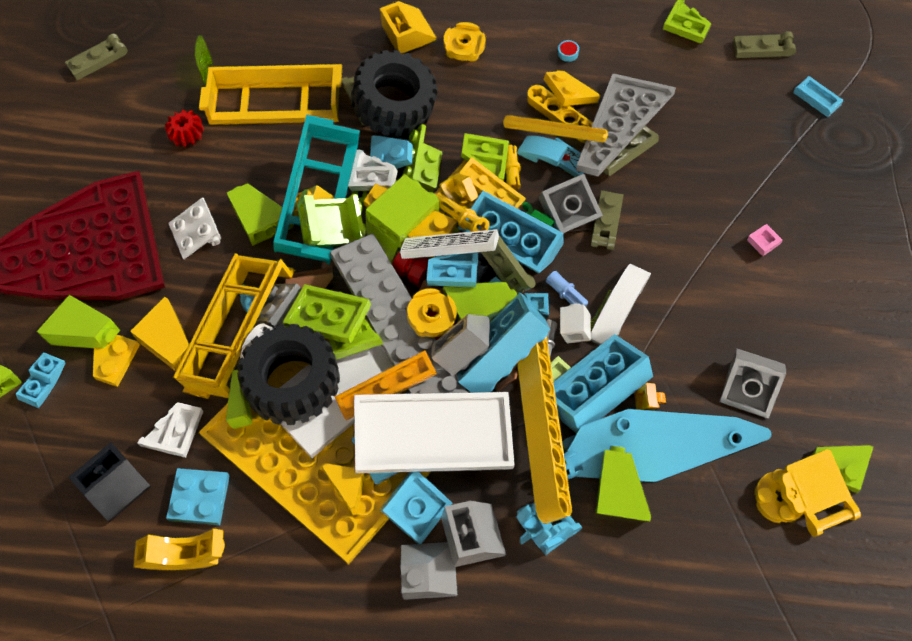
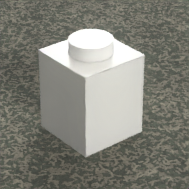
M575 303L567 307H560V334L567 344L591 341V315L584 304Z

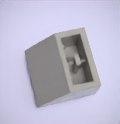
M297 283L274 284L254 326L256 327L263 323L277 329L276 326L283 325L286 315L302 288Z
M467 314L433 343L431 358L453 376L460 370H465L478 355L482 356L489 348L490 319L487 316Z
M467 501L444 507L441 519L454 567L506 555L492 504Z

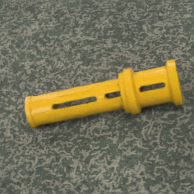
M441 192L436 194L439 199V208L457 220L458 225L462 229H468L470 232L489 229V221L484 217L477 216L474 210L464 209Z

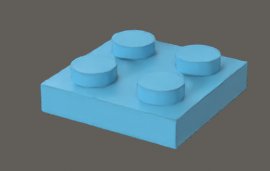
M177 468L166 519L173 522L220 526L230 475L227 472Z
M409 472L380 508V511L412 540L421 545L441 519L444 507L452 505V502L419 472Z

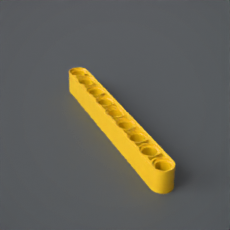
M546 336L543 341L536 343L530 349V353L525 359L517 362L537 516L543 524L563 519L572 513Z

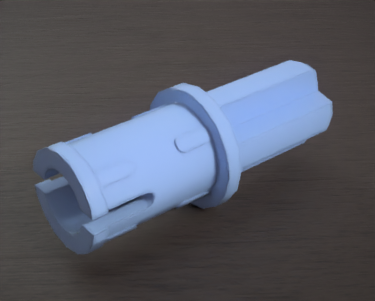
M557 271L552 272L547 277L546 282L560 294L559 297L561 299L565 298L570 304L576 303L587 306L588 301L574 289L575 285L568 283Z

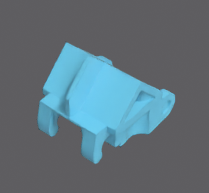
M535 502L517 511L516 518L526 530L520 537L521 545L532 538L545 556L582 529V526L579 523L576 524L571 516L560 519L561 523L554 526L551 523L543 524L537 516Z

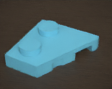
M376 135L372 136L370 157L375 156L382 162L394 165L396 169L412 164L413 145L409 141Z
M478 252L444 255L429 259L427 286L476 287Z

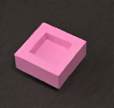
M765 224L750 234L747 241L764 256L778 247L782 239Z

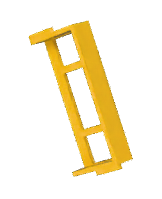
M342 64L209 67L206 87L201 88L199 109L205 111L209 125L305 123L306 115L338 122ZM332 86V110H308L309 87ZM302 87L300 111L248 112L250 88ZM242 88L240 112H215L218 89Z
M237 253L234 254L173 376L184 386L183 393L209 399L210 394L229 398L230 388L226 384L240 357L242 346L252 331L277 277L292 278L295 270L287 267L282 259L273 261L239 256ZM248 272L265 274L259 288L242 285ZM238 293L255 296L231 347L214 344ZM209 352L227 355L215 380L198 376Z

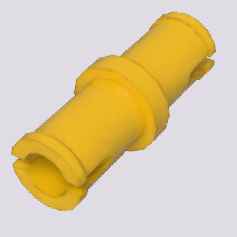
M508 145L505 168L506 182L517 191L521 188L519 179L521 167L517 159V147L515 145Z

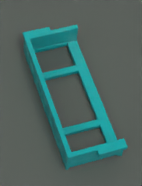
M306 115L273 242L274 252L319 260L330 265V251L334 247L319 248L287 241L286 237L290 224L301 226L299 217L292 216L304 167L339 174L340 177L334 199L346 198L358 148L360 130L333 125L334 120ZM312 137L347 145L342 167L307 159Z

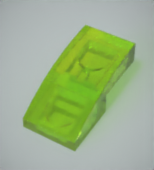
M200 35L196 40L195 58L205 85L208 75L207 66L213 64L207 45L202 35Z

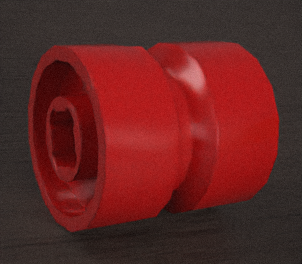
M399 251L393 260L392 266L402 278L407 277L410 283L420 288L423 280L427 279L429 258L402 259Z

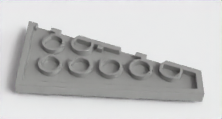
M612 74L592 125L595 128L606 129L608 132L607 140L604 143L586 140L577 163L576 171L599 176L675 94L676 87Z

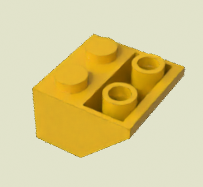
M400 1L380 8L382 27L395 50L400 51V53H405L436 41V36L418 8Z

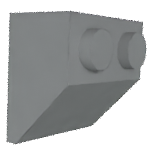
M584 174L542 191L538 196L545 214L554 220V227L562 233L603 216Z
M736 349L728 370L720 402L769 419L786 376L785 364Z

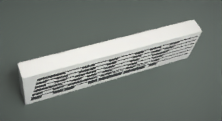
M496 229L405 238L400 254L402 259L495 251L499 234Z

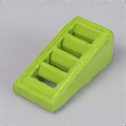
M238 370L232 371L226 422L233 429L252 424L250 405L240 387L237 376Z

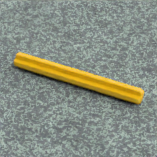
M506 115L503 119L504 127L508 129L602 143L606 142L608 137L607 130L602 128Z

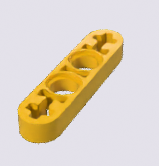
M534 85L528 89V103L551 121L567 123L564 121V118L573 117L575 122L567 124H581V126L592 127L593 122L571 106H562L557 97L543 86ZM549 105H556L559 109L551 111L547 107ZM577 139L582 143H586V140Z

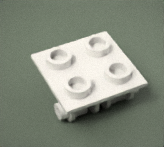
M203 197L168 223L183 259H186L207 242L213 246L220 244L221 236Z

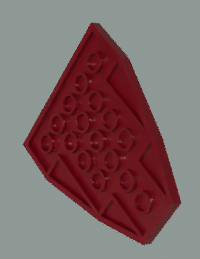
M139 170L93 182L30 217L0 238V293L65 300L69 295L78 300H122L166 288L143 179Z

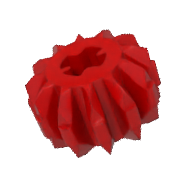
M183 109L181 113L174 111V117H168L165 129L169 140L173 141L176 146L182 144L186 148L188 143L195 145V140H201L204 127L201 118L195 115L192 110L186 112Z

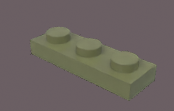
M644 126L603 172L611 176L659 142V135Z

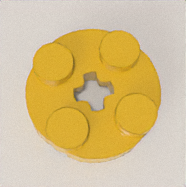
M468 22L458 23L452 29L450 27L444 34L446 55L449 58L462 61L478 60L479 55L485 49L484 32L482 33L477 25ZM464 39H466V40L468 41V43H461V42H463Z
M424 289L417 292L409 302L406 313L407 321L418 336L439 337L453 327L457 308L453 299L448 295L446 297L444 294H441L440 290ZM428 309H432L433 312H438V314H436L435 317H430L426 315Z
M776 469L774 472L764 475L754 490L757 501L756 506L759 512L765 518L775 523L794 522L804 514L803 512L798 514L792 513L786 501L779 502L777 500L778 495L775 492H781L778 476L785 473L783 469Z

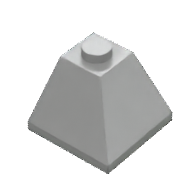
M448 542L401 545V586L404 600L457 596L456 567L453 564Z

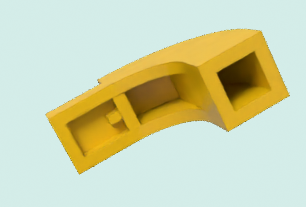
M212 529L201 535L188 538H167L152 535L142 537L136 540L133 567L153 570H188L217 565L218 559L222 557L225 547L223 530Z

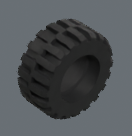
M388 50L381 51L379 55L374 53L369 56V59H364L360 66L357 67L351 92V105L354 108L355 115L358 118L361 117L360 121L365 126L369 125L372 131H380L385 136H389V134H393L394 137H401L402 134L407 136L421 124H427L437 98L438 88L436 79L431 74L428 66H424L419 58H413L412 54H402L397 50H393V52H388ZM384 86L397 87L405 91L411 99L406 101L390 100L381 95L377 89Z
M284 324L276 326L277 329L263 331L262 336H256L251 340L252 345L250 347H245L242 352L244 358H240L238 362V381L250 407L254 412H258L262 419H271L272 423L281 425L282 421H285L287 425H295V421L299 420L305 423L310 421V416L315 415L317 417L322 414V408L324 406L328 408L333 402L331 396H336L339 389L337 385L340 382L339 368L330 343L325 340L321 333H314L313 328L303 326L302 329L299 324H290V327H285ZM302 361L312 366L308 376L298 385L290 388H275L267 384L271 373L283 363Z

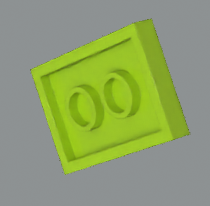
M304 284L286 315L283 324L285 327H290V324H299L302 329L303 326L313 328L314 333H321L324 338L351 344L371 307V303L366 298Z

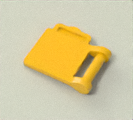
M829 449L785 466V473L778 476L783 500L788 503L792 513H804L807 529L813 537L823 534V530L848 519L854 521L861 517L860 510L852 499L833 454ZM843 502L844 510L821 520H818L815 516V513Z

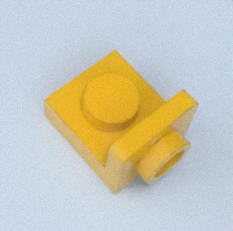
M457 173L440 183L443 194L454 202L460 198L473 201L479 197L470 176Z

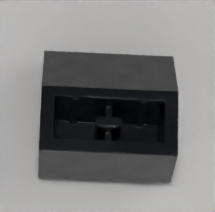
M112 442L69 476V479L109 522L151 487Z

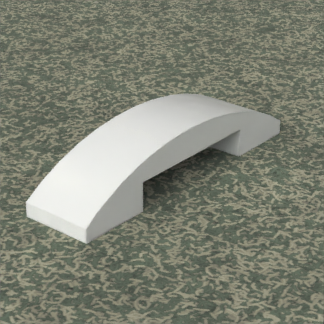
M632 264L627 266L591 332L592 342L601 345L614 334L619 335L623 323L639 294H641L651 273Z

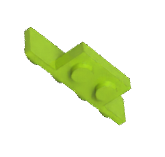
M421 124L409 136V142L413 145L412 164L406 166L402 176L405 174L411 179H416L422 188L433 192L437 188L442 151L423 143L426 125Z

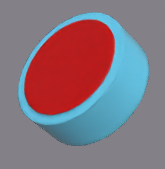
M566 40L559 44L558 56L561 60L571 62L577 59L579 46L576 42Z

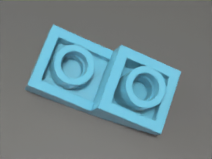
M527 135L517 154L536 163L541 159L554 166H558L567 151L568 145L545 137Z
M43 352L29 369L31 376L17 391V399L39 408L55 386L64 368L65 361Z

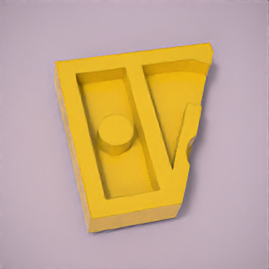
M565 71L546 72L544 76V81L562 106L598 103L600 95Z
M116 334L115 339L109 342L104 349L94 347L93 377L98 381L118 387L140 346L138 341Z

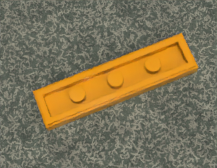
M424 350L334 397L344 419L347 421L354 417V395L400 394L437 375Z

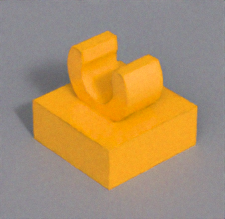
M645 383L634 392L636 410L654 411L660 408L659 404L666 403L665 393H656V387L653 383Z

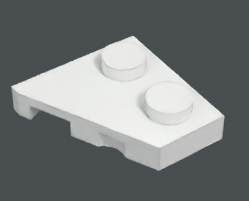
M357 150L348 187L351 191H371L376 183L389 189L395 183L398 171L394 165L382 162L375 156L370 157L362 150Z
M177 402L169 410L168 414L154 425L155 428L145 438L142 436L138 440L139 446L186 458L203 410L199 407Z

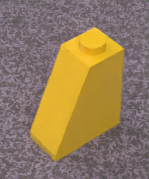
M166 297L131 330V333L141 345L174 371L177 370L190 343L174 308Z

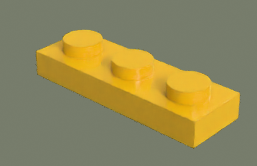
M472 157L459 172V174L470 176L476 192L479 194L485 191L517 209L526 199Z

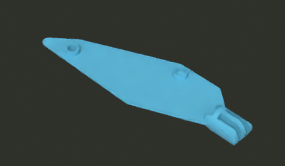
M627 409L579 428L567 452L564 453L567 479L574 477L600 478L603 451L609 450L610 446L626 448L625 453H632L640 481L657 482L770 439L771 431L766 427L737 417ZM733 434L737 435L736 443L732 441Z

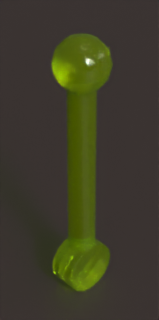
M608 290L606 298L591 320V330H593L613 290Z

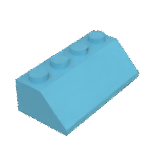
M485 191L481 192L471 207L477 216L484 217L489 221L488 230H498L499 236L517 261L537 273H540L552 263L564 244L562 232ZM460 226L458 227L462 232H470L468 229L465 230Z
M519 292L490 322L488 350L482 356L478 355L465 370H460L456 373L458 382L471 393L492 392L496 383L502 377L508 376L513 366L519 360L525 359L530 353V349L536 343L543 341L551 330L545 318L522 293Z
M614 334L553 382L558 417L576 434L581 426L602 419L653 377L649 356Z

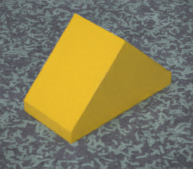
M326 463L322 466L325 475L354 516L358 513L365 482L364 473H355V468Z

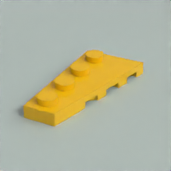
M375 183L364 200V206L368 208L387 188ZM434 210L407 237L452 234L457 226V220Z

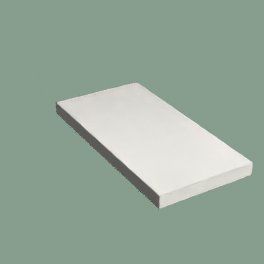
M381 345L336 360L340 374V382L337 384L339 388L337 395L393 367ZM310 364L307 365L280 388H290L301 383L310 373L312 366ZM331 396L333 402L328 408L324 406L322 408L323 413L319 416H310V421L302 423L299 420L295 421V425H287L285 421H282L281 426L311 458L316 456L354 423V417L347 421L344 419L334 396Z
M508 392L354 395L355 473L499 470L514 468Z

